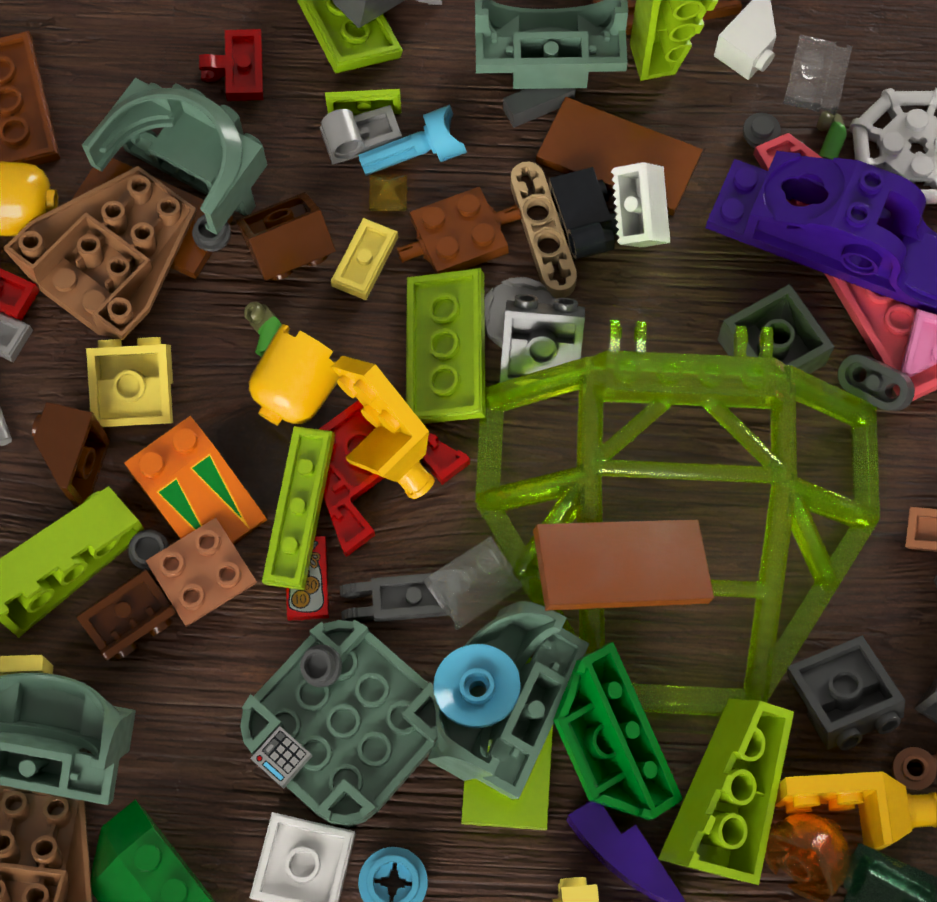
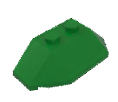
M609 642L578 659L553 721L589 801L647 820H653L681 802L683 798L614 642Z
M136 799L101 827L91 871L92 894L98 902H216Z

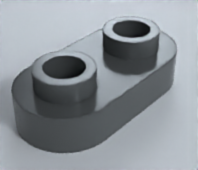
M859 354L848 356L839 367L838 380L841 387L845 391L882 410H903L910 405L914 398V384L908 375L870 356ZM864 368L867 372L866 379L862 382L859 378L860 371ZM895 385H898L900 388L897 398H894L892 395V389Z

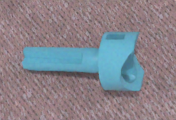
M450 104L423 114L426 124L423 126L424 131L416 132L359 154V161L365 175L367 176L407 161L432 150L433 154L437 153L440 162L468 153L464 143L459 142L450 135L451 119L454 114Z

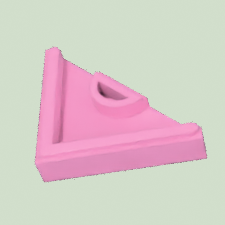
M918 309L914 315L900 370L909 377L937 364V314Z

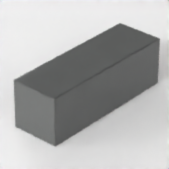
M524 89L504 97L503 110L511 125L515 128L559 109L565 97L575 100L576 89Z

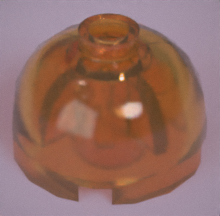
M805 812L786 816L772 826L764 858L775 875H777L781 868L794 880V882L787 885L791 890L808 900L816 902H826L830 896L832 897L837 893L850 872L852 861L848 843L839 825L829 818Z

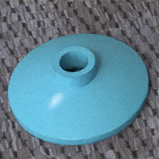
M471 644L454 650L444 658L436 671L433 689L436 702L448 719L464 727L484 728L502 721L511 713L520 695L521 682L516 665L506 653L490 645ZM475 686H483L486 689L485 694L480 697H475L470 692Z

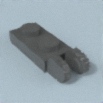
M451 571L371 578L369 582L350 583L340 586L341 597L348 599L363 598L370 595L373 597V606L349 608L342 611L341 617L345 621L353 622V620L361 623L375 620V622L457 615L454 576Z

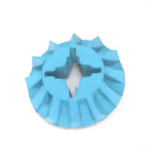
M387 847L373 853L365 861L359 874L358 886L363 902H390L388 888L381 886L380 883H375V880L389 878L394 864H397L396 870L398 871L399 878L406 880L407 883H412V886L398 888L393 902H423L428 888V877L421 860L411 851L401 847Z

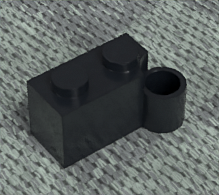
M590 167L549 178V190L572 259L576 260L613 250L615 243L614 235H617L616 233L619 230L616 227L618 221L615 219V212L609 213L606 205L608 201L607 188L603 179H597L594 168Z

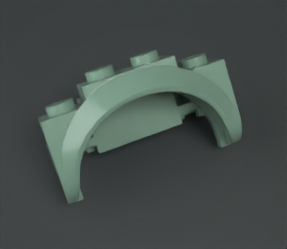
M475 0L476 73H513V89L587 88L589 72L626 71L628 63L626 41L628 1L603 0L578 7L531 9L507 6L492 0Z
M518 601L500 609L496 618L481 628L464 645L486 644L506 653L518 669L521 682L520 695L513 710L506 718L484 728H468L458 725L448 719L440 710L438 704H436L437 740L427 759L428 761L463 781L477 779L512 800L519 799L554 723V716L576 661L585 655L589 643L562 628L567 617L554 610L545 611V606L536 603ZM534 653L530 663L525 664L527 660L530 658V656ZM475 686L470 694L480 697L485 694L486 689L483 686Z
M15 673L0 676V785L109 805L114 798L119 760L130 751L136 710L113 706L90 686L65 676L48 673Z

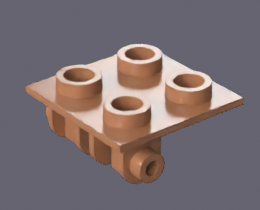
M217 518L212 519L145 560L186 627L257 583Z

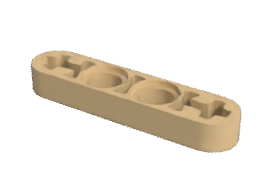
M530 161L521 162L511 172L510 185L513 198L521 213V222L541 283L547 287V291L551 293L552 297L565 298L571 295L575 289L577 271L542 168ZM523 176H528L530 180H533L534 194L528 196L526 183L521 181ZM533 206H542L548 211V216L543 220H533L528 216L527 211ZM545 238H551L557 241L559 248L553 253H544L539 249L538 243ZM558 263L561 277L566 278L564 285H559L557 280H553V265Z

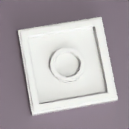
M272 812L249 898L260 902H339L356 832Z

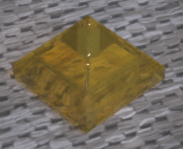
M370 175L369 211H407V175Z

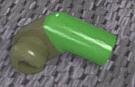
M824 111L821 113L816 127L818 130L828 133L819 155L824 159L838 158L846 139V127L840 114L836 113L834 115Z
M251 302L245 307L244 316L260 335L255 353L262 357L280 327L281 322L269 307L259 302Z

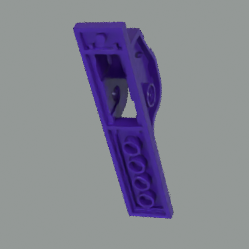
M776 151L768 171L737 159L733 160L707 220L706 229L920 310L937 314V233L930 229L923 220L922 214L926 206V198L914 183L900 175L852 159L835 157L833 159L801 156L800 153ZM795 199L808 205L794 206L787 200Z

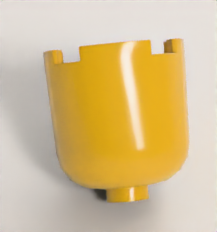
M0 161V236H16L30 221L58 207V192L50 188L48 177L36 165Z
M285 324L280 325L249 380V392L253 400L261 406L258 414L277 426L281 420L291 424H303L310 421L337 385V380L340 378L331 367L334 364L329 359L333 353L331 349L302 331H299L296 337L290 335V328Z

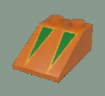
M191 415L124 462L134 480L179 539L212 519L217 518L234 545L267 521L258 505Z

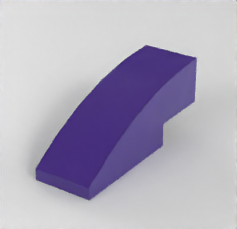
M589 801L568 815L566 821L581 842L607 869L623 882L657 902H685V899L637 825L621 834L604 806Z

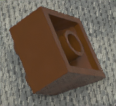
M305 192L236 220L257 269L265 281L269 279L274 281L284 279L293 273V269L305 264L307 266L320 264L328 258L327 255L336 252L321 210Z
M46 402L42 414H38L34 420L32 427L33 440L58 486L76 508L93 494L110 439L93 412Z

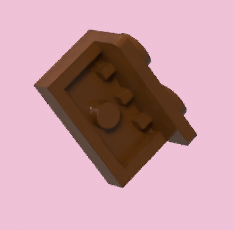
M145 568L77 614L76 618L98 647L105 661L113 656L118 661L138 647L135 641L149 632L151 636H155L172 624L170 617L176 611Z

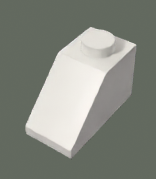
M752 0L718 36L714 57L747 80L758 70L761 72L766 70L775 56L772 50L776 39V30L771 0Z

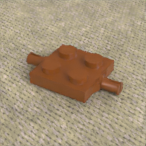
M480 186L410 211L411 222L417 233V241L397 247V254L401 263L422 255L432 265L435 274L468 269L509 253L508 244L501 231V226L521 220L520 210L517 204L496 212L487 203Z

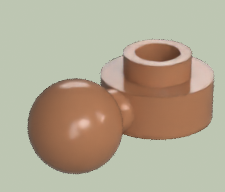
M919 747L903 749L893 759L891 765L893 778L905 785L907 791L915 792L927 788L932 784L937 774V752L931 755ZM910 761H917L921 764L923 771L920 776H913L908 772L907 765Z

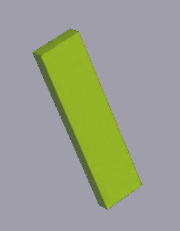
M296 426L293 428L262 583L265 585L305 590L335 440L333 431Z

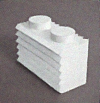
M642 162L613 168L611 173L614 175L612 181L615 184L612 188L615 190L613 196L616 198L614 204L617 206L614 211L617 213L615 219L618 221L616 227L619 229L616 234L620 237L617 242L620 245L648 247L670 243L664 166Z

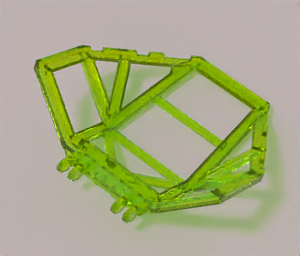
M611 320L609 350L595 356L580 358L485 387L486 417L480 418L475 506L494 535V540L524 593L527 594L532 603L545 606L534 535L525 546L505 510L558 499L541 524L572 523L576 516L577 523L603 522L602 476L771 484L758 581L711 579L714 596L756 598L744 689L632 683L644 712L721 716L729 698L758 700L767 703L787 671V666H790L880 520L877 408L853 394L794 366L785 365L777 358H772V327H762L759 334L760 357L746 356L748 343L746 326H736L734 356L646 352L647 325L646 322L637 321L634 328V352L619 351L622 327L620 326V321ZM579 390L576 467L500 485L504 411ZM796 401L851 426L853 499L797 477ZM604 402L648 404L603 444ZM672 405L702 406L762 466L611 459ZM727 407L770 409L771 450ZM810 512L850 526L831 557L828 555ZM792 531L815 583L776 643ZM604 608L579 609V638L589 643L585 655L605 645ZM554 610L565 616L562 610ZM566 619L562 628L576 636Z

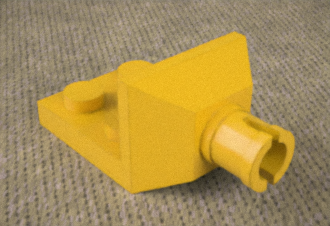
M341 356L331 366L340 377L337 380V384L351 398L356 397L364 406L361 409V413L368 422L376 427L345 459L354 466L398 482L405 490L406 495L411 499L423 496L431 489L435 482L434 477L420 463V460L426 455L429 430L376 364Z
M883 771L785 777L779 784L775 807L785 806L786 813L810 812L812 807L819 806L820 804H828L829 811H843L854 809L855 804H858L865 854H874L911 833L914 828L937 827V792L920 795L907 794L905 785Z

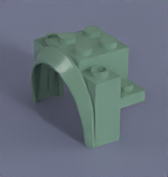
M136 77L105 118L82 144L90 165L101 172L123 146L126 152L207 195L200 210L205 214L207 220L205 224L206 230L218 235L234 211L247 216L254 210L256 205L251 187L268 165L262 143L253 135L243 133L240 117L232 108L226 105L218 106L194 88H189L188 90L177 83L172 88H162L152 82L147 84ZM164 127L158 136L151 130Z

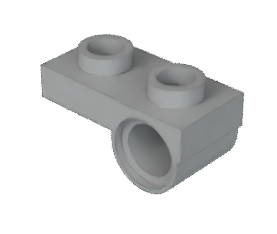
M391 105L356 116L348 109L335 110L328 113L322 119L320 126L321 135L332 165L359 157V154L402 138Z

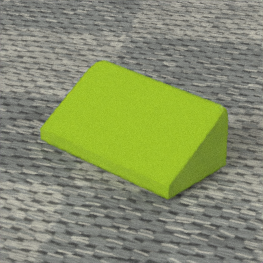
M401 89L325 92L328 113L339 109H348L356 116L391 105L394 114L402 113Z

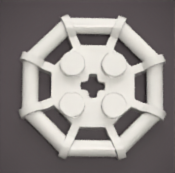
M892 88L883 90L881 97L859 118L853 119L849 126V130L853 134L855 160L900 175L912 183L925 182L923 186L931 187V189H920L925 195L926 204H937V117L934 116V112L937 109V88L934 91H895ZM900 106L928 107L926 112L922 109H912L908 113H904ZM888 112L892 121L883 129L874 127L873 124L884 113ZM869 141L877 143V149L879 148L880 150L879 157L870 158ZM911 143L922 145L926 153L924 154L920 151L915 154L910 151Z

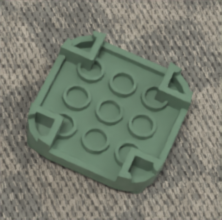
M336 620L324 624L320 622L309 631L310 636L254 696L249 695L242 706L243 713L240 728L243 737L242 741L252 755L256 753L279 726L312 754L311 759L286 787L317 816L333 825L352 828L357 824L366 822L375 815L431 753L437 740V702L432 683L425 681L369 632L367 626L356 620H353V622ZM315 645L331 646L341 657V674L335 683L327 687L312 686L304 679L301 673V659L304 653Z

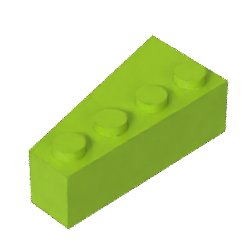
M636 0L630 47L640 81L677 73L692 47L690 39L694 35L700 34L704 27L703 17L705 13L713 11L718 0Z
M109 486L102 491L91 494L81 505L0 558V622L18 638L128 548L131 539L138 532L145 530L136 516Z
M728 699L658 860L759 885L794 711L758 700Z

